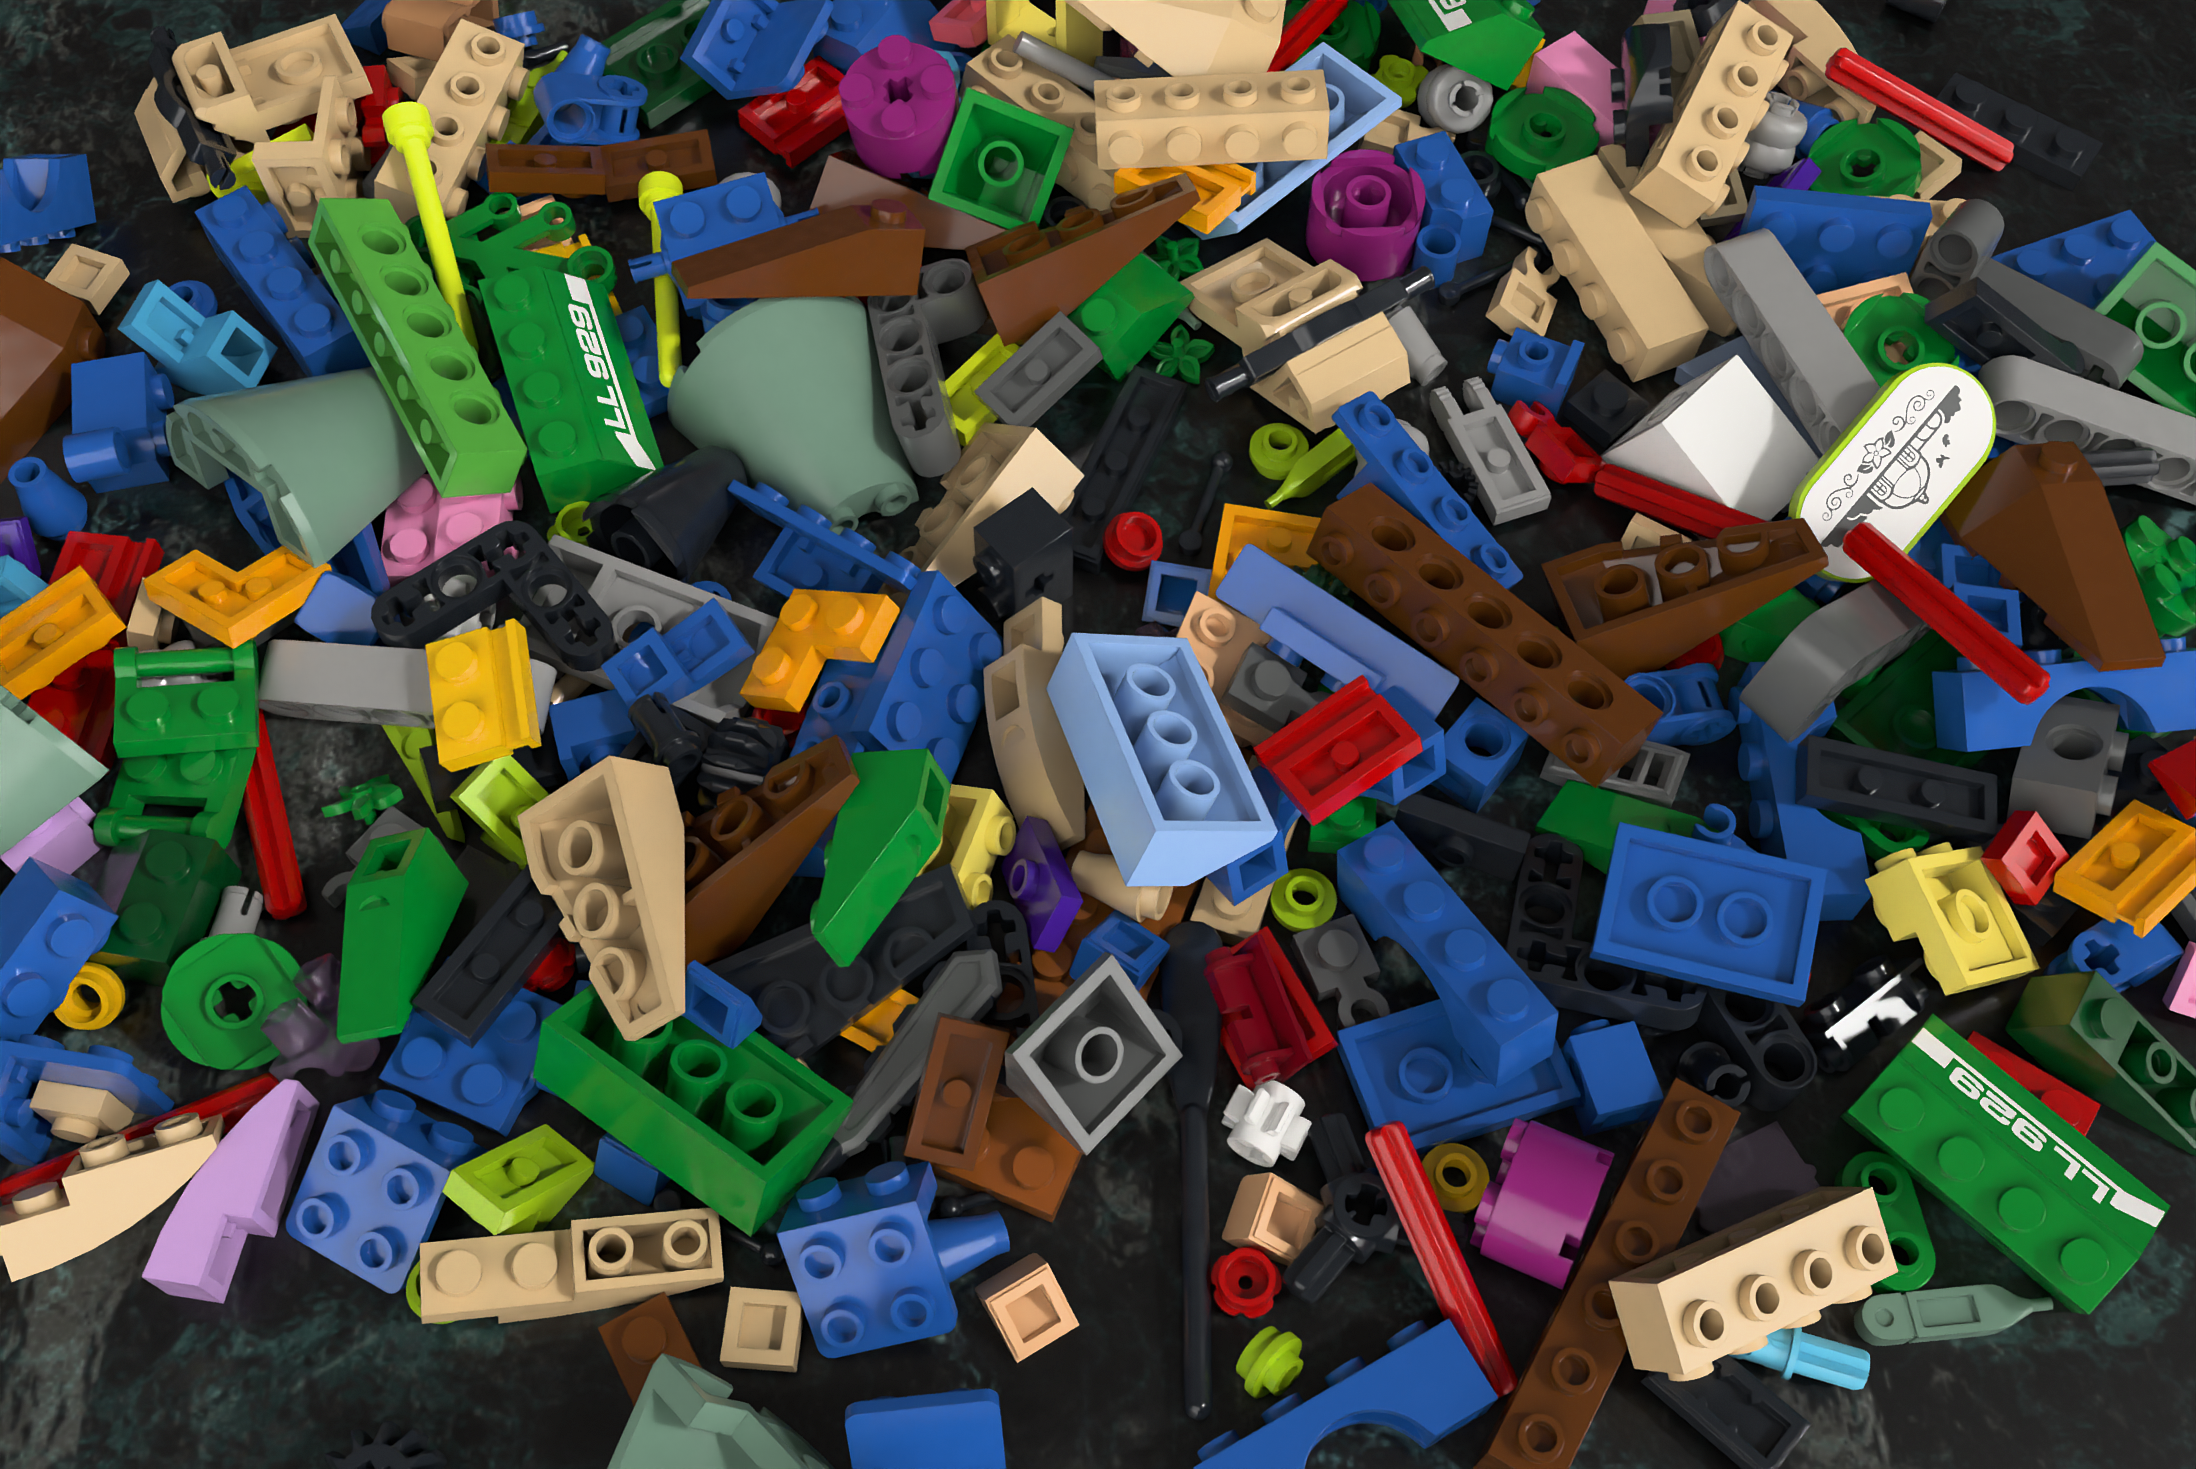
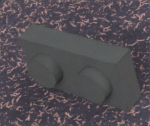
M1059 311L974 392L979 401L1003 424L1030 427L1103 359L1100 348Z

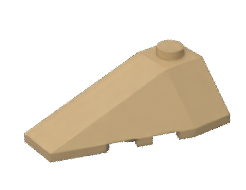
M1064 0L1100 30L1111 31L1114 29L1138 48L1134 57L1149 68L1155 62L1173 77L1267 72L1281 41L1286 0Z
M985 422L961 450V457L958 463L949 472L945 473L939 482L947 489L940 504L934 509L931 507L924 509L915 523V526L920 529L918 542L915 546H910L903 550L899 555L912 562L922 572L939 570L956 587L977 572L973 564V557L975 556L973 527L1032 487L1061 514L1071 504L1074 498L1073 490L1085 475L1037 428ZM883 583L877 594L887 595L900 608L894 623H897L908 595Z
M609 755L518 815L517 818L533 881L541 894L552 895L564 918L559 923V926L567 940L579 942L591 963L589 978L623 1038L626 1041H636L685 1013L684 824L668 767Z

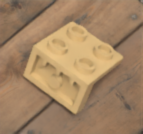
M336 75L323 76L313 141L254 143L252 162L271 203L277 209L288 228V232L285 233L287 238L295 236L298 238H309L320 198H366L363 196L362 181L364 171H370L372 167L371 147L365 148L363 145L362 137H360L356 128L357 117L354 102L351 97H344Z

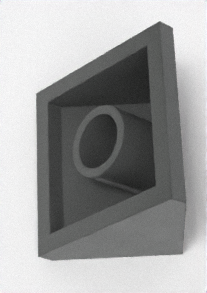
M1104 952L1005 1051L1006 1085L1074 1148L1088 1155L1183 1055L1113 954Z

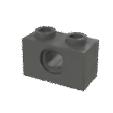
M2063 696L2046 711L2037 726L2031 746L2021 747L2012 777L2007 820L2015 810L2036 811L2051 832L2085 839L2091 838L2096 815L2110 816L2114 803L2118 777L2107 775L2108 769L2121 772L2125 759L2129 733L2116 731L2121 705Z

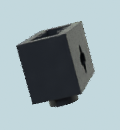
M1033 487L973 527L975 544L973 564L977 571L978 585L975 595L981 608L991 619L997 621L1001 618L1003 621H1006L1040 597H1045L1060 604L1073 595V527Z

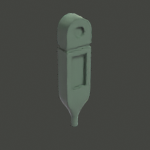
M1994 1284L1905 1292L1903 1295L1901 1293L1882 1294L1869 1298L1856 1309L1854 1327L1858 1335L1865 1342L1875 1346L1988 1336L2009 1328L2032 1312L2053 1310V1301L2050 1297L2025 1298Z

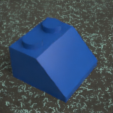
M833 0L834 8L827 20L829 22L828 30L824 37L813 46L814 58L820 55L842 74L846 75L848 69L860 56L878 47L882 39L891 35H902L912 43H918L938 51L958 52L961 47L957 44L934 41L928 21L938 11L929 0Z

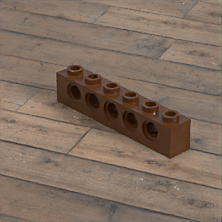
M1371 482L1326 507L1306 554L1593 787L1597 788L1636 756L1664 712Z
M1678 1078L1674 1079L1663 1094V1101L1647 1121L1518 1377L1517 1387L1511 1391L1473 1469L1570 1468L1628 1348L1608 1281L1675 1251L1741 1112Z

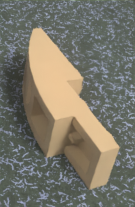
M1751 0L1747 4L1794 36L1784 56V60L1789 62V66L1777 84L1789 97L1831 109L1833 118L1838 120L1839 123L1858 118V125L1870 122L1876 105L1825 76V65L1839 48H1847L1856 54L1857 52L1840 26L1816 0Z
M1613 143L1600 147L1597 157L1709 326L1708 330L1722 337L1734 334L1737 325L1713 291L1704 269V252L1707 247L1716 244L1714 239L1704 232L1697 220L1686 229H1683L1629 194L1641 167H1626L1625 149L1622 144L1614 145Z
M1040 597L1004 621L1003 656L983 668L984 697L989 735L996 766L1006 798L1019 829L1026 816L1047 820L1060 850L1063 851L1085 839L1084 781L1046 690L1062 655L1064 646L1062 604L1045 597Z
M198 1113L178 1115L157 1124L154 1127L155 1133L126 1141L124 1134H114L96 1139L79 1149L80 1155L74 1157L61 1178L64 1188L60 1189L57 1182H48L33 1186L16 1194L12 1198L13 1203L0 1207V1256L3 1255L11 1282L58 1266L98 1247L127 1230L163 1204L196 1173L217 1148L226 1127L222 1114L201 1120Z
M712 1208L571 1220V1228L565 1230L420 1243L422 1324L498 1316V1324L556 1317L647 1301L662 1292L669 1296L723 1282L724 1280L719 1213Z

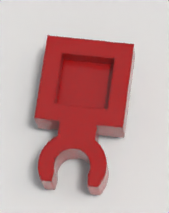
M385 65L363 66L373 93L361 97V108L366 118L365 125L362 128V141L365 148L371 147L372 167L376 165L391 145L387 139L382 120L384 111L392 105L405 102L401 87L392 86Z
M1517 400L1507 414L1516 432L1528 438L1524 445L1540 460L1538 463L1540 470L1555 482L1560 484L1595 483L1594 477L1597 471L1603 470L1608 464L1571 427H1561L1555 421L1553 414L1538 401H1534L1529 408L1524 402Z

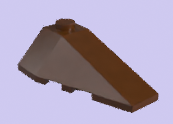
M849 148L828 156L809 209L812 210L817 207L819 214H823L849 205H871L872 201L876 199L896 200L905 204L926 228L924 247L965 250L967 247L1009 230L927 199L930 188L921 187L920 192L910 188L914 178L909 174L900 173L901 179L887 178L875 173L860 160L856 151Z
M1186 173L1120 193L1110 202L1111 208L1099 211L1096 208L1086 209L1084 205L1066 210L1065 218L1055 226L1039 230L1034 220L1015 226L965 248L977 286L1004 347L1015 342L1019 345H1024L1059 311L1068 316L1195 206L1201 199L1196 187Z
M876 199L872 201L871 205L845 206L673 261L671 274L687 299L917 295L926 228L905 204L892 199Z
M0 257V484L8 476L11 466L26 456L72 403L71 364L102 359L105 354L107 340L103 330L99 327L83 301L3 257Z
M2049 441L2038 444L2014 445L1981 467L1939 516L1955 545L1964 546L1972 557L1981 555L2002 573L1998 582L2000 586L2004 589L2018 590L2019 593H2025L2046 612L2043 623L2098 672L2162 667L2166 655L2103 484L2074 441Z
M1805 518L1727 527L1715 539L1684 543L1681 533L1660 536V546L1624 550L1622 541L1603 543L1541 564L1564 634L1623 681L1637 673L1657 671L1829 566L1828 556Z
M834 735L773 766L766 775L763 784L745 793L734 786L718 794L717 807L696 818L688 811L681 813L685 842V975L687 966L693 960H696L705 967L730 957L737 948L746 942L859 784L860 779L846 744L839 736Z

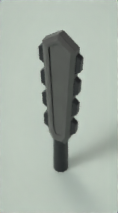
M994 950L953 952L948 961H939L923 982L924 994L917 1004H907L893 1023L894 1036L889 1043L877 1046L864 1063L865 1076L858 1085L848 1086L843 1092L854 1100L852 1108L800 1188L817 1179L833 1178L849 1157L865 1150L870 1143H881L895 1127L894 1115L902 1106L914 1105L938 1012L983 1023L997 1009L996 998L1003 991L998 957ZM792 1198L786 1203L787 1206H789Z

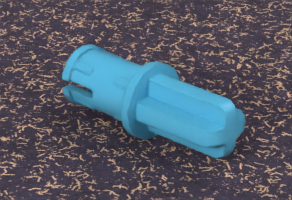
M1802 1327L1776 1330L1767 1335L1768 1344L1765 1347L1750 1353L1729 1355L1733 1358L1744 1359L1778 1370L1780 1378L1789 1380L1793 1373H1797L1851 1390L1864 1388L1870 1370V1354L1867 1351L1802 1332Z

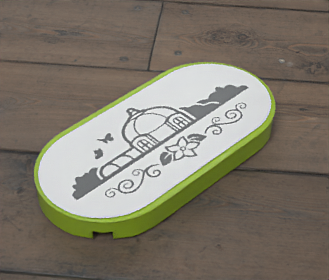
M1927 363L1901 371L1892 376L1876 392L1799 483L1790 500L1788 517H1792V519L1805 518L1828 556L1829 566L1815 575L1825 580L1836 582L1861 583L1874 580L1875 578L1844 553L1842 539L1847 531L1852 530L1860 522L1871 523L1908 554L1981 468L1993 447L1996 434V417L1987 391L1973 375L1951 364Z

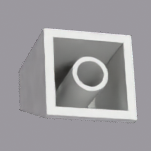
M1738 355L1731 357L1669 393L1601 455L1608 464H1614L1772 522L1771 519L1779 511L1781 513L1789 511L1790 500L1795 489L1806 476V473L1819 461L1818 456ZM1694 534L1700 540H1707L1705 537Z

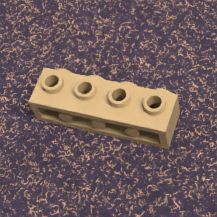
M1738 0L1708 31L1673 102V123L1662 125L1629 194L1683 229H1686L1703 213L1708 216L1713 215L1729 193L1730 186L1725 184L1728 174H1731L1740 165L1749 151L1750 144L1745 142L1747 134L1756 128L1769 108L1770 103L1764 100L1767 92L1771 91L1778 84L1789 66V62L1784 60V56L1794 36L1741 0Z
M462 18L417 100V103L423 104L428 108L434 128V136L431 139V146L427 149L446 221L465 212L469 198V192L466 189L471 179L479 182L486 170L485 143H489L491 138L497 141L501 140L510 116V110L507 107L511 99L517 101L522 99L530 76V70L523 68L524 43ZM393 146L374 181V199H389L401 223L405 224L410 218L419 215L404 154L398 152L396 147Z
M1007 34L967 62L959 92L960 99H962L967 86L1075 129L1055 183L1061 185L1074 197L1083 201L1088 208H1096L1099 211L1111 208L1110 202L1119 195L1114 193V173L1119 169L1098 170L1095 100L1069 80L1014 53L1013 46L1016 39L1010 34Z
M1323 69L1094 81L1098 170L1327 159L1330 108Z
M1597 155L1537 174L1524 210L1527 222L1533 232L1540 234L1552 253V259L1557 271L1562 276L1567 277L1579 296L1584 314L1589 319L1594 320L1603 334L1613 360L1623 366L1634 383L1694 359L1709 326Z
M1818 1187L1613 1278L1608 1283L1634 1369L1665 1372L1671 1381H1689L1710 1374L1714 1370L1712 1361L1727 1354L1750 1353L1765 1347L1768 1344L1767 1335L1776 1330L1799 1328L1817 1322L1821 1319L1819 1310L1832 1303H1850L1870 1296L1872 1294L1870 1285L1897 1273L1898 1269L1873 1187Z

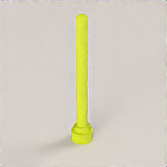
M417 102L398 103L386 109L382 115L387 139L390 144L396 147L398 152L404 154L439 291L445 302L453 308L460 329L468 343L475 348L478 354L479 345L427 152V149L431 146V139L434 136L430 113L425 105Z
M664 171L651 172L645 175L638 184L639 207L647 218L651 220L653 253L661 251V228L653 202L683 194V185L680 179ZM669 274L654 278L659 380L664 387L670 388L679 365L682 366L678 287L670 279Z

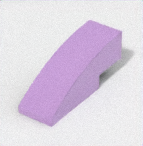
M284 1079L255 1104L219 1142L215 1151L203 1163L185 1188L162 1228L141 1276L168 1295L224 1304L247 1234L275 1238L320 1103L299 1081Z

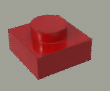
M2015 810L1980 859L2015 904L2036 906L2053 883L2055 873L2068 862L2070 856L2036 811Z

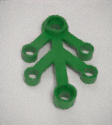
M494 192L485 199L483 204L446 221L456 262L477 265L484 278L538 265L586 280L591 276L601 275L599 278L590 281L605 285L608 295L617 283L618 276L610 253L601 247H582L575 251L569 259L522 250L544 237L551 241L560 242L569 239L574 234L576 223L571 209L565 203H547L539 210L538 214L520 222L522 213L515 196L506 192ZM501 208H510L505 214H495ZM416 215L410 218L405 225L410 232L411 241L424 263L428 264L435 275L429 249L425 247L427 242L420 215ZM556 218L565 219L561 224L558 225L549 224L552 220ZM488 226L502 231L482 242L466 239ZM460 274L466 300L475 302L469 308L474 325L483 320L487 310L481 292L474 286L466 285Z

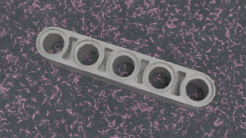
M1762 228L1707 247L1704 252V269L1713 291L1824 455L1876 394L1880 386L1769 229Z
M2000 356L1988 361L1980 369L1978 381L1987 391L1995 411L1996 436L2022 445L2046 443L2049 441H2074L2080 451L2150 447L2156 451L2157 461L2160 463L2159 474L2154 475L2149 483L2137 485L2196 505V418L2021 356Z
M271 640L268 642L259 677L260 709L294 718L435 729L426 650L296 640ZM530 658L540 735H542L557 671L547 663Z

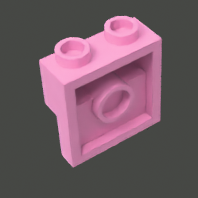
M423 474L386 508L381 557L390 587H394L493 526L505 521H513L514 510H521L523 507V485L520 475H517L511 493L449 498L441 497L430 474ZM513 546L503 551L504 555L510 554L515 559H518L519 551L515 550ZM486 561L481 562L488 578L495 575L494 569L490 571Z

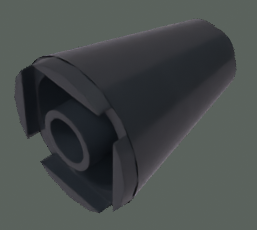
M708 445L598 496L582 514V523L590 518L593 530L586 537L588 546L687 584L740 501L727 490L730 483L734 479L747 486V478L742 461L737 455L727 449Z

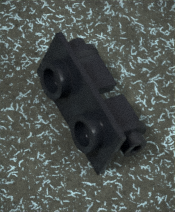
M1879 955L1871 958L1854 969L1851 973L1854 981L1840 992L1824 995L1805 1008L1803 1013L1806 1019L1798 1026L1805 1037L1812 1039L1818 1048L1814 1052L1817 1056V1065L1823 1071L1829 1074L1836 1070L1845 1072L1880 1044L1867 1023L1870 1019L1882 1036H1890L1925 1008L1924 1000L1929 996V990L1922 980L1916 976L1909 975L1924 963L1921 957L1890 959L1888 955Z

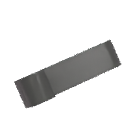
M1968 199L1960 203L1928 240L1910 279L1913 293L1933 301L1969 280L1979 277L2061 343L2070 341L2077 346L2085 364L2084 371L2077 375L2078 377L2119 390L2142 359L2144 348L2139 336L2128 327L1992 259L1991 256L2003 234L2005 226L2003 216L1995 206L1981 199Z
M956 258L945 259L922 266L917 295L868 296L867 298L892 426L913 471L924 477H935L949 472L961 457L960 442L937 345L977 331L987 318V308L977 286L972 268L966 261Z
M1874 579L1815 611L1803 620L1749 682L1739 699L1787 743H1791L1821 716L1843 689L1910 649L1932 627Z

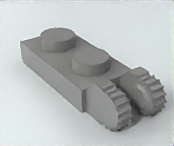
M1478 376L1464 380V383H1462L1464 402L1470 410V413L1463 415L1455 398L1452 397L1451 392H1449L1448 388L1446 389V386L1431 390V393H1429L1431 411L1434 417H1436L1441 431H1444V435L1458 461L1464 464L1463 468L1467 469L1470 467L1472 469L1471 475L1474 474L1476 477L1475 482H1479L1477 496L1493 526L1548 509L1551 493L1504 408L1501 404H1496L1488 388L1485 387L1482 378L1479 379Z

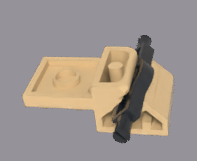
M336 14L232 49L228 48L221 31L178 46L174 32L170 28L166 31L165 26H158L150 32V40L154 48L148 58L155 77H153L148 89L145 90L134 114L158 174L172 202L175 203L189 197H199L211 191L206 174L209 175L210 183L214 188H217L218 185L220 190L231 188L236 182L235 173L230 167L235 159L253 151L255 142H270L266 130L279 125L296 123L303 117L318 112L323 76L336 75L344 97H351L353 101L369 95L373 91L367 75Z
M1268 238L1180 281L1195 296L1187 306L1190 312L1242 347L1243 358L1237 364L1204 381L1210 398L1218 402L1241 388L1245 390L1250 387L1315 434L1325 428L1334 426L1336 423L1332 419V414L1340 406L1368 391L1374 392L1382 400L1386 395L1410 383L1407 351L1385 315L1396 310L1404 302L1435 286L1434 276L1430 269L1426 266H1421L1401 278L1397 276L1360 296L1358 293L1363 289V286L1355 273L1332 259L1313 267Z

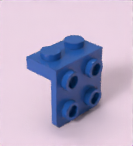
M711 0L680 59L727 100L790 91L801 81L805 73L804 63L813 46L826 34L829 27L827 20L834 8V3L831 0H793L778 3L776 0Z
M22 1034L18 1042L0 1040V1154L14 1164L33 1167L43 1163L54 1137L50 1132L52 1124L29 1107L39 1080L108 1090L133 1112L160 1116L170 1112L174 1102L157 1087L158 1079L139 1071L132 1064L133 1056L119 1049L92 1045L87 1053L65 1050L64 1045L55 1040L33 1034Z
M378 1090L374 1093L333 1105L286 1219V1229L294 1239L381 1290L392 1294L406 1288L408 1277L420 1260V1243L428 1241L446 1199V1195L442 1191L451 1170L489 1152V1150L473 1142L474 1137L467 1129L449 1122H437L416 1110V1103L410 1097L392 1090Z
M901 1161L888 1162L873 1168L862 1177L840 1182L832 1177L821 1178L804 1185L794 1193L776 1234L816 1346L823 1356L838 1358L941 1335L954 1329L958 1318V1310L927 1222L938 1187L929 1161L908 1166Z
M958 1388L946 1393L907 1397L881 1396L869 1401L854 1402L845 1409V1428L852 1469H1006L1000 1400L998 1393L992 1389L973 1390Z

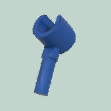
M1709 804L1706 806L1703 816L1705 823L1720 833L1708 831L1704 826L1697 823L1694 824L1691 838L1756 852L1747 846L1746 842L1734 835L1736 817L1726 806Z

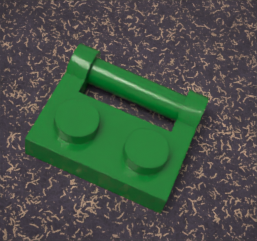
M250 638L234 649L229 646L155 652H139L137 646L114 649L116 680L113 744L118 758L259 747V666L257 646L254 638ZM234 672V681L142 687V678Z
M250 747L123 758L109 806L102 809L94 820L93 829L97 842L103 846L114 847L149 829H157L216 839L221 847L225 849L232 837L257 748ZM145 804L205 807L204 812L198 813L194 818L142 815Z

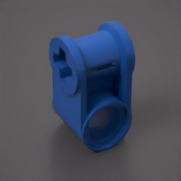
M558 71L543 76L536 83L533 91L534 102L550 135L558 142L565 144L608 145L639 140L640 138L639 130L636 128L639 107L647 101L648 92L645 86L638 81L620 75L594 76ZM572 104L570 108L564 111H557L561 106Z
M1696 663L1680 669L1637 673L1629 676L1624 681L1664 712L1647 737V741L1667 746L1703 745L1725 737L1736 727L1734 715L1723 707L1716 688L1719 674L1716 667L1712 664Z
M2103 919L2095 926L2081 932L2070 943L2066 952L2057 956L2045 967L2043 976L2096 970L2118 993H2121L2131 986L2137 987L2153 978L2177 961L2185 951L2160 922L2144 938H2140L2133 934L2134 927L2120 919L2115 923Z

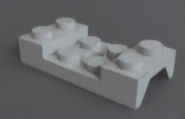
M556 534L552 536L548 543L550 548L608 616L616 638V651L614 655L631 644L622 640L624 631L630 625L638 622H647L655 626V629L663 636L712 598H715L725 608L755 653L716 680L672 704L716 730L717 725L723 718H744L751 704L739 692L752 670L754 660L763 649L778 618ZM556 584L545 585L538 589L532 602L542 607L554 606L564 599L567 590ZM525 615L518 621L526 628L529 657L554 667L557 671L556 679L560 680L564 673H567L608 690L616 689L602 668L595 671L581 672L568 667ZM575 617L568 622L575 642L582 641L587 647L597 642L595 636L589 637L577 625ZM505 624L499 625L498 628L504 627V626H506V625H505Z

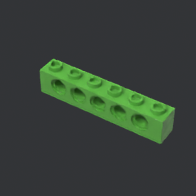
M320 198L308 245L441 497L511 493L519 470L527 458L528 449L525 438L516 429L504 408L499 391L490 383L479 363L475 348L468 343L456 321L453 308L445 302L433 280L430 267L423 262L411 241L407 226L401 223L389 199Z

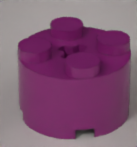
M902 35L885 37L880 41L878 47L860 56L851 65L845 77L839 83L841 103L852 141L860 160L870 170L881 176L901 179L900 173L919 171L920 177L936 172L960 104L954 74L947 61L933 49L918 43H912Z
M1360 149L1347 151L1331 160V166L1322 173L1319 170L1312 183L1305 237L1308 250L1314 260L1321 264L1332 259L1355 273L1360 281H1376L1384 278L1393 279L1403 275L1407 264L1414 254L1425 205V187L1419 174L1411 167L1408 173L1403 168L1394 164L1395 156L1378 150Z
M1515 1118L1501 1152L1500 1158L1503 1160L1495 1182L1497 1183L1488 1182L1474 1218L1476 1226L1470 1244L1481 1249L1480 1255L1563 1290L1595 1210L1599 1196L1598 1193L1602 1184L1605 1183L1614 1153L1531 1120L1528 1123Z

